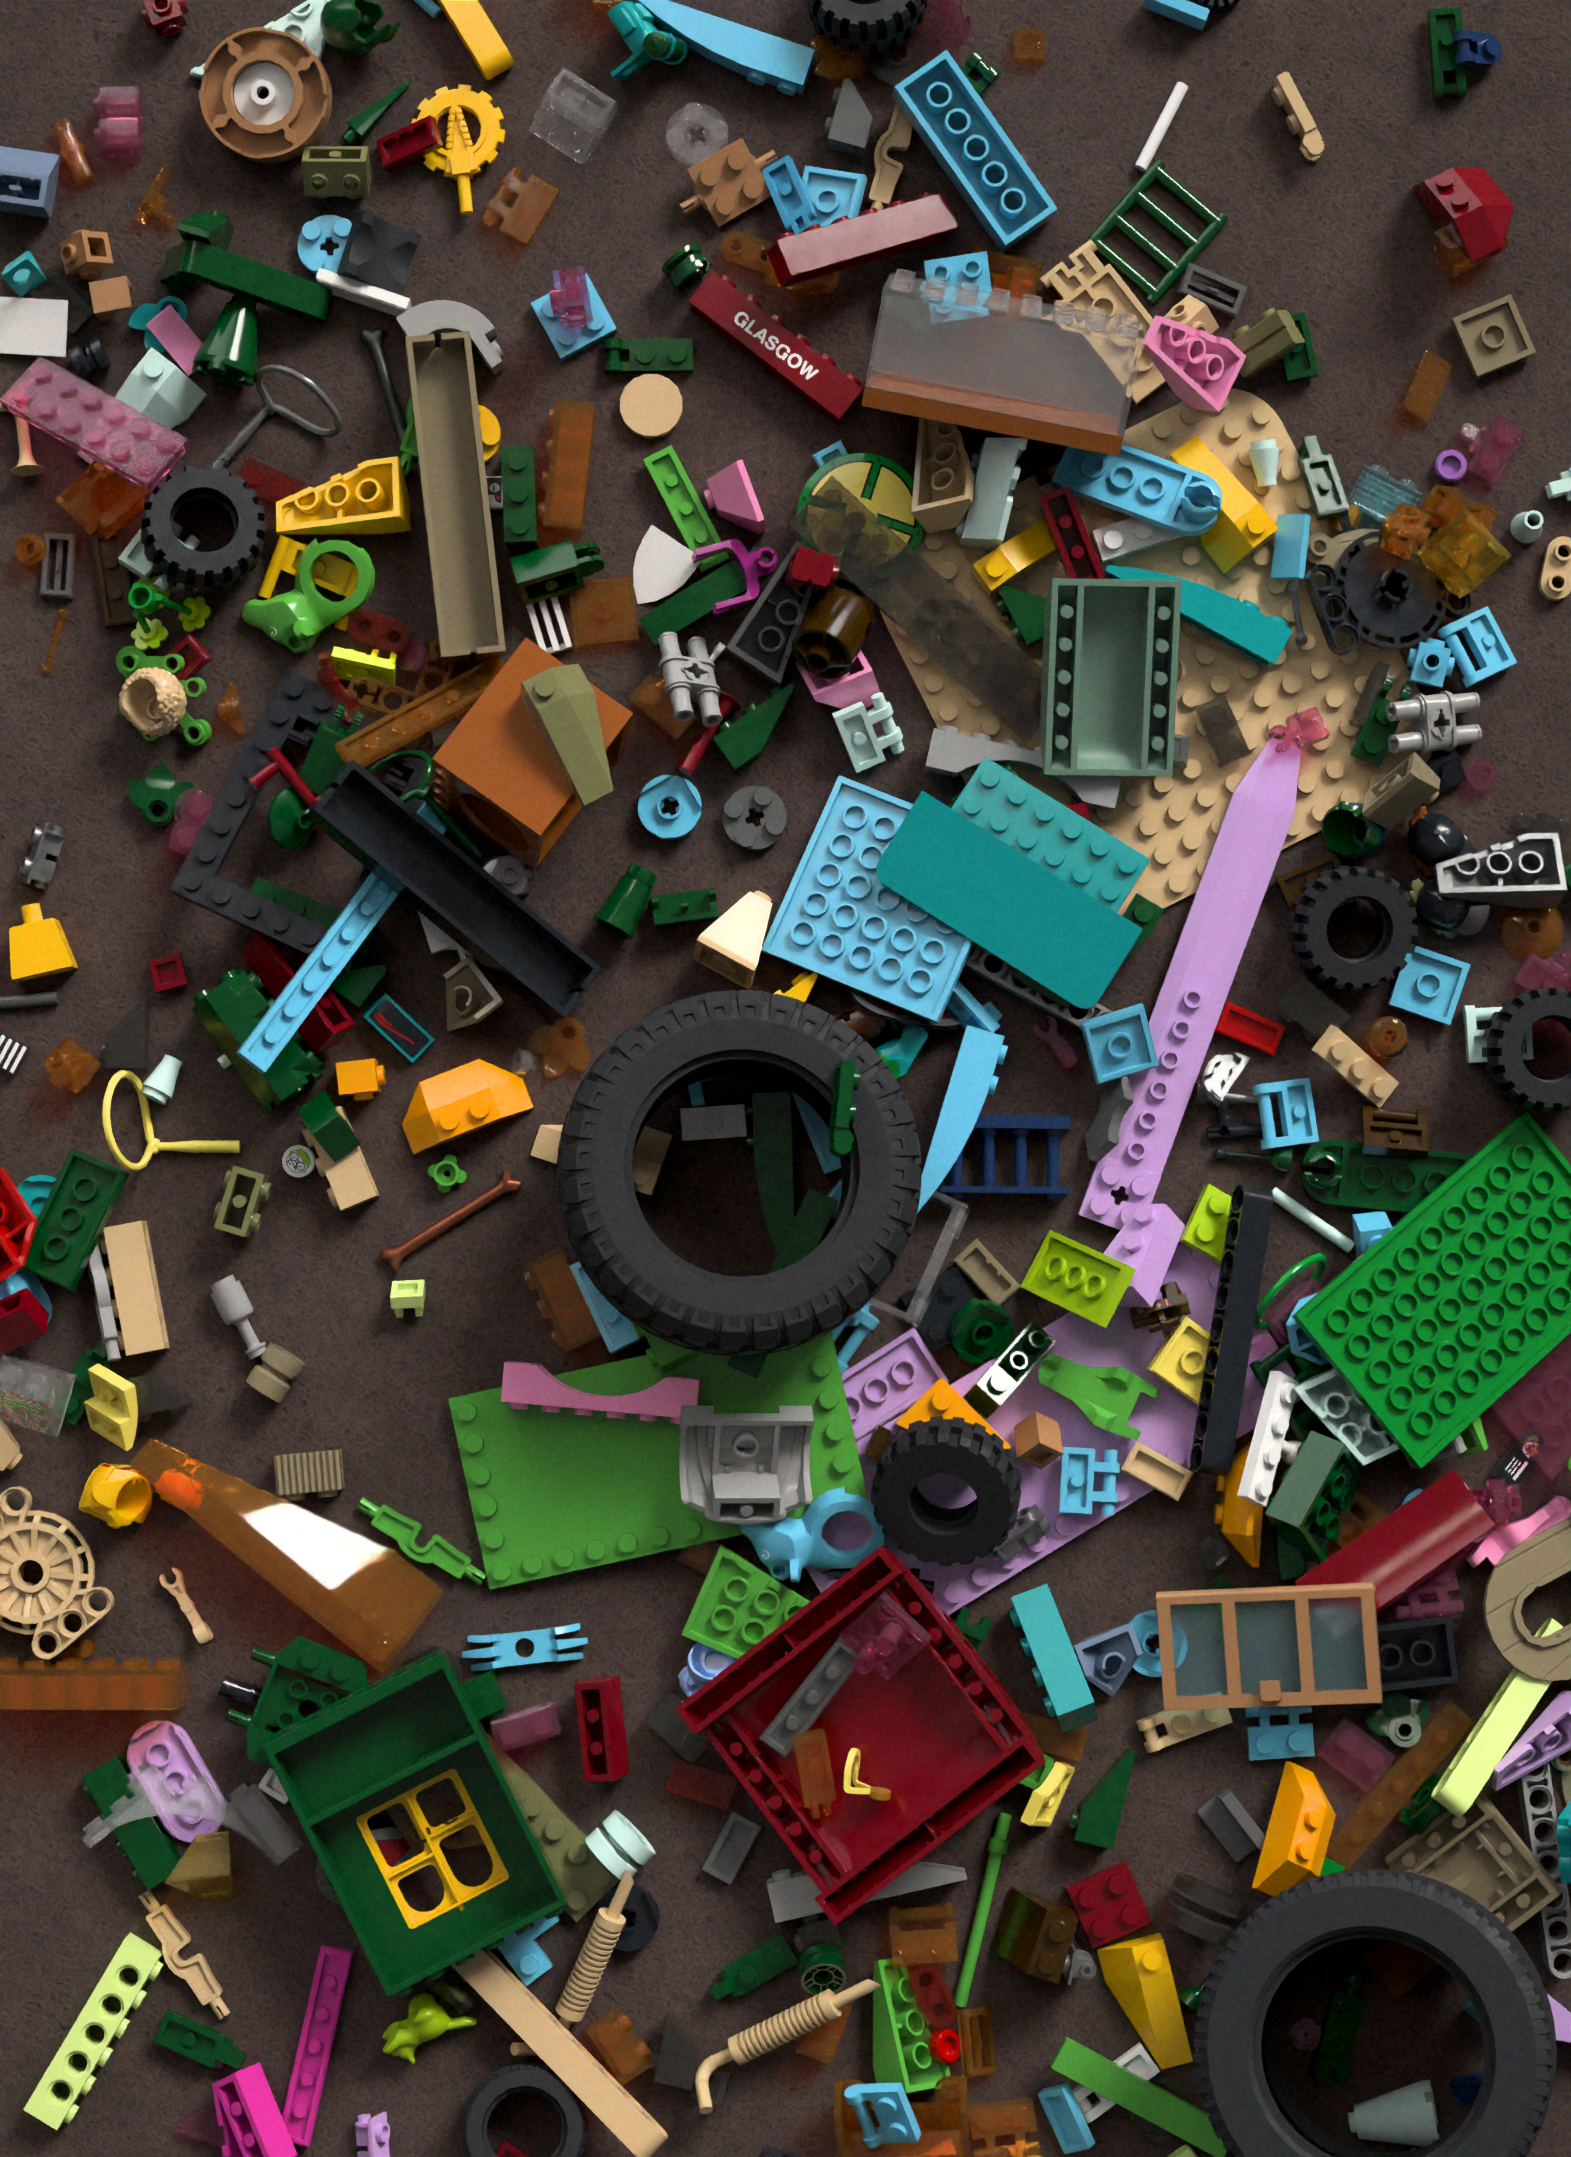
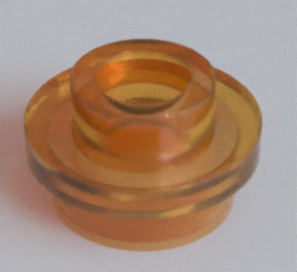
M25 534L17 539L14 547L15 554L21 563L28 566L37 565L46 554V543L37 534ZM32 546H34V550L30 555V549Z

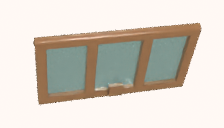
M1374 1582L1156 1592L1164 1711L1382 1703L1383 1701Z

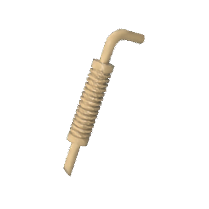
M625 1870L609 1908L603 1907L598 1910L588 1937H586L583 1948L578 1955V1959L556 2005V2012L560 2015L559 2022L568 2031L572 2022H580L583 2019L593 1993L601 1979L603 1970H605L608 1959L625 1925L626 1919L621 1914V1911L634 1884L627 1870ZM513 2042L511 2044L510 2051L513 2056H538L526 2042Z
M866 1979L836 1995L830 1989H827L813 1996V1998L802 2001V2003H798L796 2006H792L768 2018V2020H764L728 2038L729 2047L706 2058L697 2069L695 2087L700 2113L709 2114L713 2111L709 2091V2078L718 2067L732 2060H735L739 2065H743L768 2051L790 2042V2040L796 2039V2037H800L824 2025V2023L826 2024L839 2018L842 2015V2006L882 1986Z

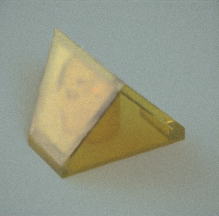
M229 1831L196 1835L164 1883L201 1900L235 1896Z

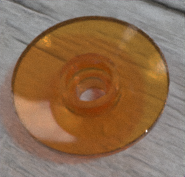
M1508 906L1504 910L1499 923L1500 938L1506 949L1514 956L1524 960H1539L1552 954L1559 946L1564 932L1563 920L1557 908L1526 909ZM1531 921L1539 925L1537 933L1530 932L1528 925Z

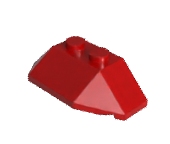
M1 1167L0 1285L25 1266L38 1222L6 1170Z

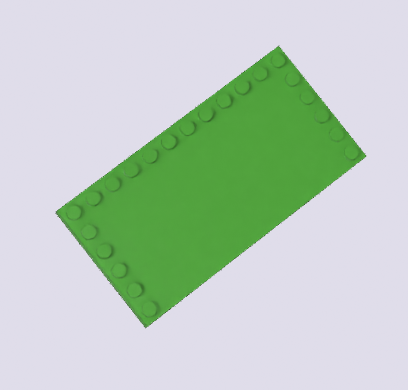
M832 1331L798 1347L768 1354L757 1379L728 1366L727 1364L731 1356H719L697 1352L698 1357L665 1374L659 1365L653 1368L648 1355L553 1375L568 1386L586 1393L602 1396H621L640 1392L654 1386L668 1376L702 1378L699 1406H714V1413H778L779 1406H811L814 1418L810 1439V1480L813 1500L809 1505L804 1504L800 1508L787 1512L786 1517L793 1519L802 1518L807 1508L821 1494L841 1487H845V1493L860 1495L869 1500ZM502 1387L448 1399L489 1589L743 1535L739 1524L707 1519L703 1512L684 1505L681 1498L679 1475L680 1424L670 1423L671 1417L658 1416L657 1422L638 1420V1414L626 1413L625 1419L606 1417V1411L593 1410V1416L573 1414L574 1408L561 1407L560 1413L541 1411V1405L529 1404L528 1410L509 1408V1402H501ZM849 1511L838 1512V1513H835V1514H840V1513L849 1512Z

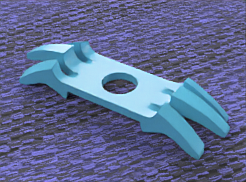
M580 1623L504 1634L467 1636L468 1642H493V1646L463 1651L462 1658L495 1657V1661L470 1665L471 1671L542 1662L576 1660L584 1658L583 1652L557 1654V1650L588 1644V1638L555 1639V1635L580 1630ZM527 1638L533 1642L534 1652L531 1656L521 1657L517 1654L515 1646L518 1640Z

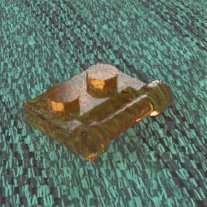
M944 1902V1906L899 1909L898 1906H888L893 1967L958 1963L954 1902ZM945 1919V1928L900 1931V1922Z

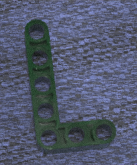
M186 240L167 250L159 280L163 285L180 290H187L203 283L234 295L246 296L257 303L317 323L326 322L333 294L332 289L195 240Z

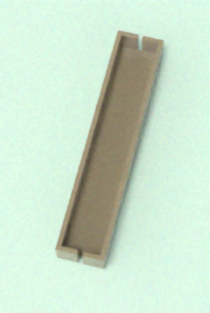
M470 331L441 333V347L435 348L434 334L406 336L405 349L441 663L470 660L471 653H475L476 659L505 657L506 647Z

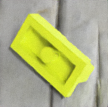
M334 646L331 655V677L393 690L395 686L397 655L391 652L390 658L384 659L379 658L378 649H373L371 655H366V653L353 649Z

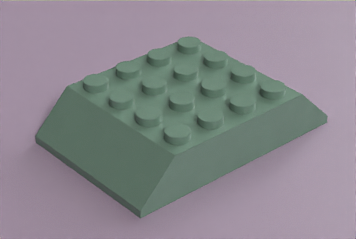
M1051 578L1044 608L1039 735L1044 775L1173 776L1181 580Z

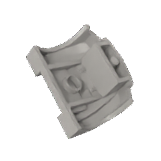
M681 1406L679 1475L681 1498L684 1505L703 1512L707 1519L744 1525L785 1519L787 1512L800 1508L804 1504L809 1505L813 1500L810 1480V1439L814 1418L811 1406H779L778 1413H714V1406Z

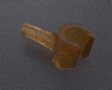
M79 1638L77 1647H67L57 1656L92 1657L96 1652L97 1640ZM51 1648L50 1653L54 1652L56 1648Z

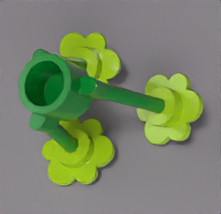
M154 576L152 579L147 577L146 580L140 577L132 585L133 588L128 595L130 605L135 608L132 615L138 620L136 624L137 629L131 632L136 648L141 651L149 647L157 649L160 646V641L168 637V631L162 626L159 619L150 621L144 617L145 614H152L157 609L163 608L164 605L180 611L179 619L183 621V629L185 631L192 632L195 628H203L205 619L211 613V609L205 604L204 598L200 596L195 599L189 597L185 599L182 605L168 599L170 596L169 587L164 592L154 587L153 584L159 576Z

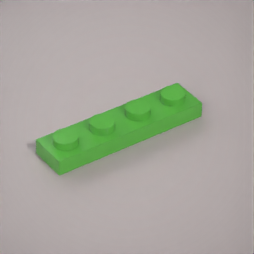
M672 445L643 459L688 549L694 552L695 549L722 542ZM722 552L700 561L698 568L701 574H704L729 561L730 557L727 552Z

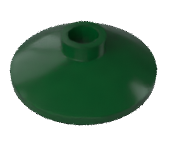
M292 786L281 790L273 799L268 813V826L273 840L280 847L287 850H300L314 839L318 828L313 830L315 825L303 816L308 806Z

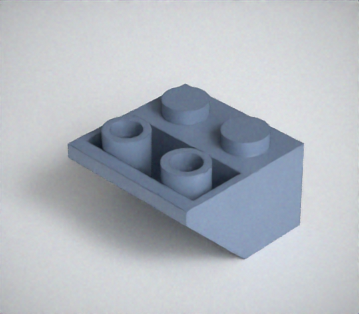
M0 146V211L51 219L61 156Z

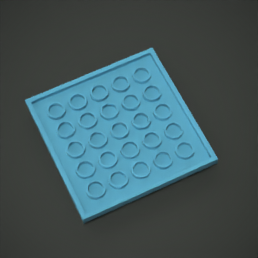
M839 775L761 950L773 957L810 972H815L822 977L939 1024L974 942L887 888L877 878L876 866L914 804Z

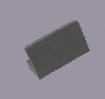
M1227 1787L1197 1810V1813L1235 1862L1241 1861L1256 1848L1262 1851L1266 1836Z

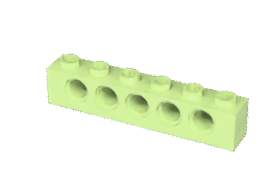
M131 1932L125 1937L24 2107V2111L55 2130H58L63 2122L70 2124L79 2109V2106L75 2104L81 2093L86 2096L96 2080L92 2073L97 2065L103 2067L113 2052V2049L108 2046L114 2036L120 2039L129 2025L130 2021L126 2019V2016L131 2007L137 2010L145 1998L147 1992L142 1989L147 1980L154 1981L164 1965L159 1961L163 1955L161 1950ZM125 1968L134 1969L138 1974V1981L135 1983L128 1982L123 1976V1970ZM113 1996L118 1998L121 2002V2010L112 2011L109 2009L106 2003L107 1997ZM90 2026H100L104 2031V2039L97 2040L93 2038L90 2034ZM74 2054H81L86 2058V2068H79L74 2064ZM62 2082L67 2084L70 2088V2096L64 2097L59 2095L56 2091V2083Z

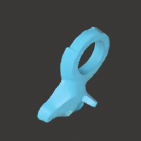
M845 1487L832 1489L821 1494L807 1508L800 1519L785 1517V1519L774 1522L739 1524L741 1532L752 1542L760 1560L768 1567L771 1576L782 1581L791 1577V1583L800 1581L801 1570L806 1567L854 1568L880 1546H884L885 1535L882 1533L883 1524L879 1525L873 1514L875 1506L871 1501L860 1495L845 1493ZM838 1512H857L865 1516L871 1523V1536L865 1544L857 1549L848 1551L836 1549L829 1545L822 1535V1527L828 1518Z

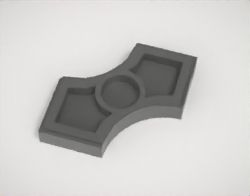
M1128 1076L1112 1080L1100 1091V1105L1097 1116L1092 1126L1084 1134L1088 1158L1097 1163L1119 1144L1121 1122L1125 1113L1133 1104Z

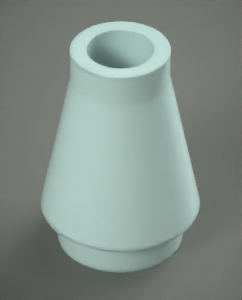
M1276 439L1250 442L1251 450H1248V454L1257 479V487L1277 485L1276 476L1280 447H1276Z
M1536 510L1517 514L1513 518L1510 527L1513 537L1522 543L1536 541L1542 533V514ZM1528 520L1533 523V526L1529 525Z
M165 1054L159 1065L142 1084L144 1086L142 1094L152 1101L165 1105L168 1099H172L182 1062Z

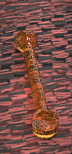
M61 608L57 612L58 622L48 656L41 663V669L46 673L54 670V663L52 661L64 621L69 618V611L65 608Z

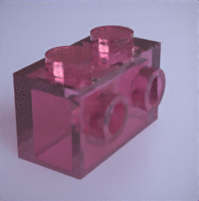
M584 266L552 271L555 288H549L548 290L553 316H560L561 324L568 325L569 328L583 327L587 325V321H593Z

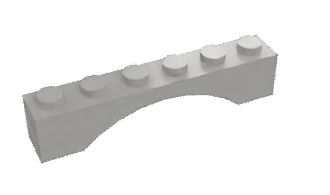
M941 725L940 729H933L924 768L925 771L957 777L967 771L977 769L983 759L987 757L998 765L1008 763L1009 765L1023 766L1043 773L1040 747H1035L1033 751L1022 748V743L1013 740H1004L1003 744L990 741L991 736L973 732L972 736L959 734L960 729ZM1046 775L1069 791L1078 803L1086 802L1089 808L1111 813L1114 811L1122 776Z

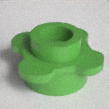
M446 1155L443 1161L437 1165L432 1164L428 1169L429 1176L434 1177L438 1183V1190L442 1193L449 1192L451 1187L457 1183L465 1182L467 1177L466 1172L460 1170L456 1164L457 1158L453 1155ZM445 1171H450L449 1177L444 1175Z

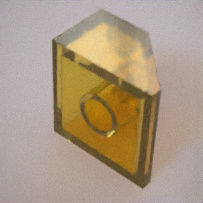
M1468 509L1439 527L1416 552L1421 557L1423 564L1429 570L1434 571L1444 581L1445 587L1459 598L1473 591L1512 556Z

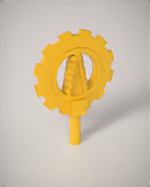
M459 84L458 89L448 90V87L445 86L436 90V96L429 101L425 98L417 108L421 111L418 118L412 119V123L431 115L438 124L440 118L449 112L445 149L440 148L425 155L424 158L426 160L423 164L433 172L436 169L444 171L445 177L454 178L457 181L460 213L466 216L473 214L470 179H473V175L481 172L479 167L486 162L491 164L499 155L496 149L499 143H504L505 130L500 128V121L504 120L500 108L494 109L490 103L493 100L492 97L483 90L478 94L471 91L472 86ZM462 110L474 114L480 122V136L474 146Z

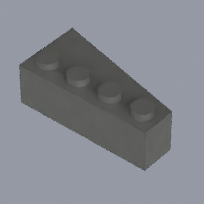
M798 540L793 544L723 650L776 687L781 683L788 658L792 651V641L801 626L808 601L812 592L804 590L803 586L798 589L787 586L784 581L790 556L800 546L808 548Z

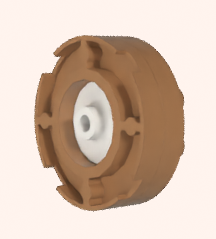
M265 27L248 28L227 37L208 57L203 68L205 71L201 90H199L202 114L213 134L234 153L258 163H282L302 155L304 147L313 146L322 136L332 111V88L323 64L299 38L286 31L266 29ZM269 93L268 97L263 99L264 95Z

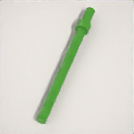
M999 1812L994 1836H990L987 1847L990 1853L953 2003L960 2007H966L1002 1855H1006L1009 1844L1006 1838L1012 1815L1005 1812Z

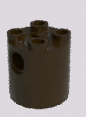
M832 584L831 588L826 587L816 598L792 641V652L797 662L806 671L822 678L834 679L847 674L875 624L872 601L866 596H859L850 590L841 589L837 585Z

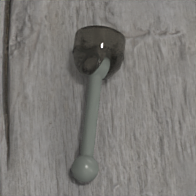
M1197 1079L1193 1088L1192 1103L1194 1105L1204 1106L1213 1103L1208 1099L1203 1090L1202 1079ZM1227 1093L1224 1099L1258 1104L1257 1097Z

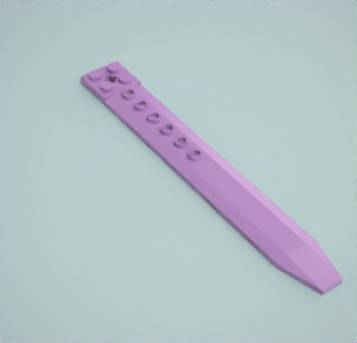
M1271 737L1231 796L1148 1021L1159 1066L1128 1075L1133 1104L1127 1110L1121 1122L1119 1144L1098 1163L1096 1162L1078 1211L1080 1216L1121 1230L1139 1204H1151L1164 1166L1294 816L1301 748ZM1122 1186L1125 1188L1124 1193L1128 1195V1199L1116 1205L1114 1203L1115 1198L1111 1196V1191L1118 1190Z

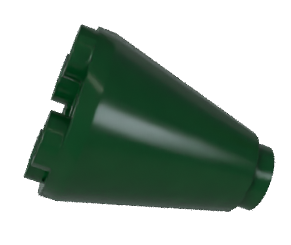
M232 295L231 301L226 303L195 354L192 367L194 373L205 377H210L211 375L219 378L218 383L231 389H236L238 384L248 387L253 386L257 373L258 311L256 310V301L246 296Z

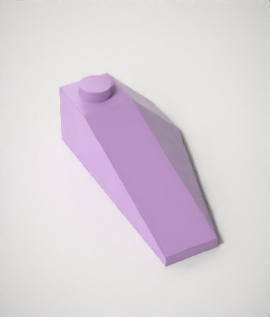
M1565 1690L1559 1693L1495 1766L1492 1787L1495 1791L1571 1749V1691Z

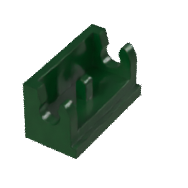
M715 887L651 896L655 928L719 919Z

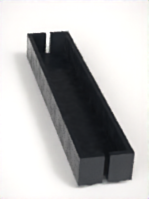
M352 759L342 765L325 786L326 790L318 795L303 816L550 1021L554 1022L565 1018L582 996L579 992L585 991L602 968Z

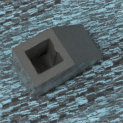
M844 78L842 87L835 88L831 106L836 107L833 118L827 117L823 136L828 137L827 148L864 157L872 130L873 117L851 79Z

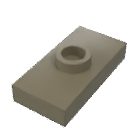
M977 1238L953 1259V1262L988 1300L995 1301L1001 1305L1020 1287L1015 1279Z

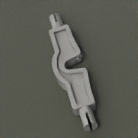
M97 1242L87 1263L90 1283L93 1284L95 1291L94 1303L102 1340L105 1344L107 1361L110 1362L121 1359L117 1342L118 1335L108 1281L102 1262L99 1242Z

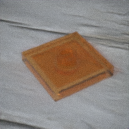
M632 576L584 581L586 588L569 593L576 648L639 641Z

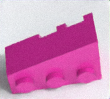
M260 2062L212 2084L218 2126L223 2125L226 2145L221 2146L223 2157L297 2156Z

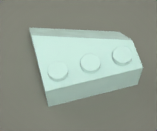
M985 438L978 454L972 453L970 463L974 473L973 502L955 528V534L960 535L958 544L986 551H993L1002 544L1013 503L1011 493L1012 490H1015L1021 470L1020 465H1017L1016 462L1022 452L1025 451L1028 439Z
M1333 1367L1293 1388L1340 1442L1346 1444L1351 1454L1362 1466L1399 1449Z

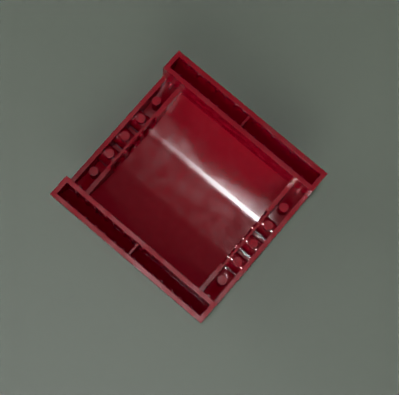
M880 1546L675 1708L694 1735L705 1733L822 1892L815 1900L834 1926L1046 1762L1042 1750L1026 1720L976 1650L919 1579L883 1546ZM840 1634L866 1654L865 1658L789 1755L784 1758L759 1739L760 1734ZM851 1748L860 1749L861 1753L858 1781L872 1787L889 1789L891 1791L890 1800H876L870 1798L869 1794H849L844 1791V1771ZM851 1777V1787H855Z

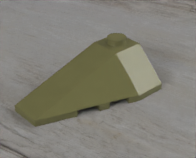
M579 664L551 667L521 683L520 696L583 807L612 794L614 790L595 692Z

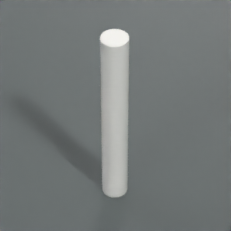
M1182 82L1176 83L1135 164V168L1146 172L1188 90L1186 84Z

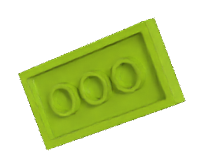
M1049 1230L1020 1287L1106 1329L1136 1269Z

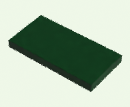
M71 1148L37 1219L38 1222L25 1266L22 1269L74 1292L130 1173Z

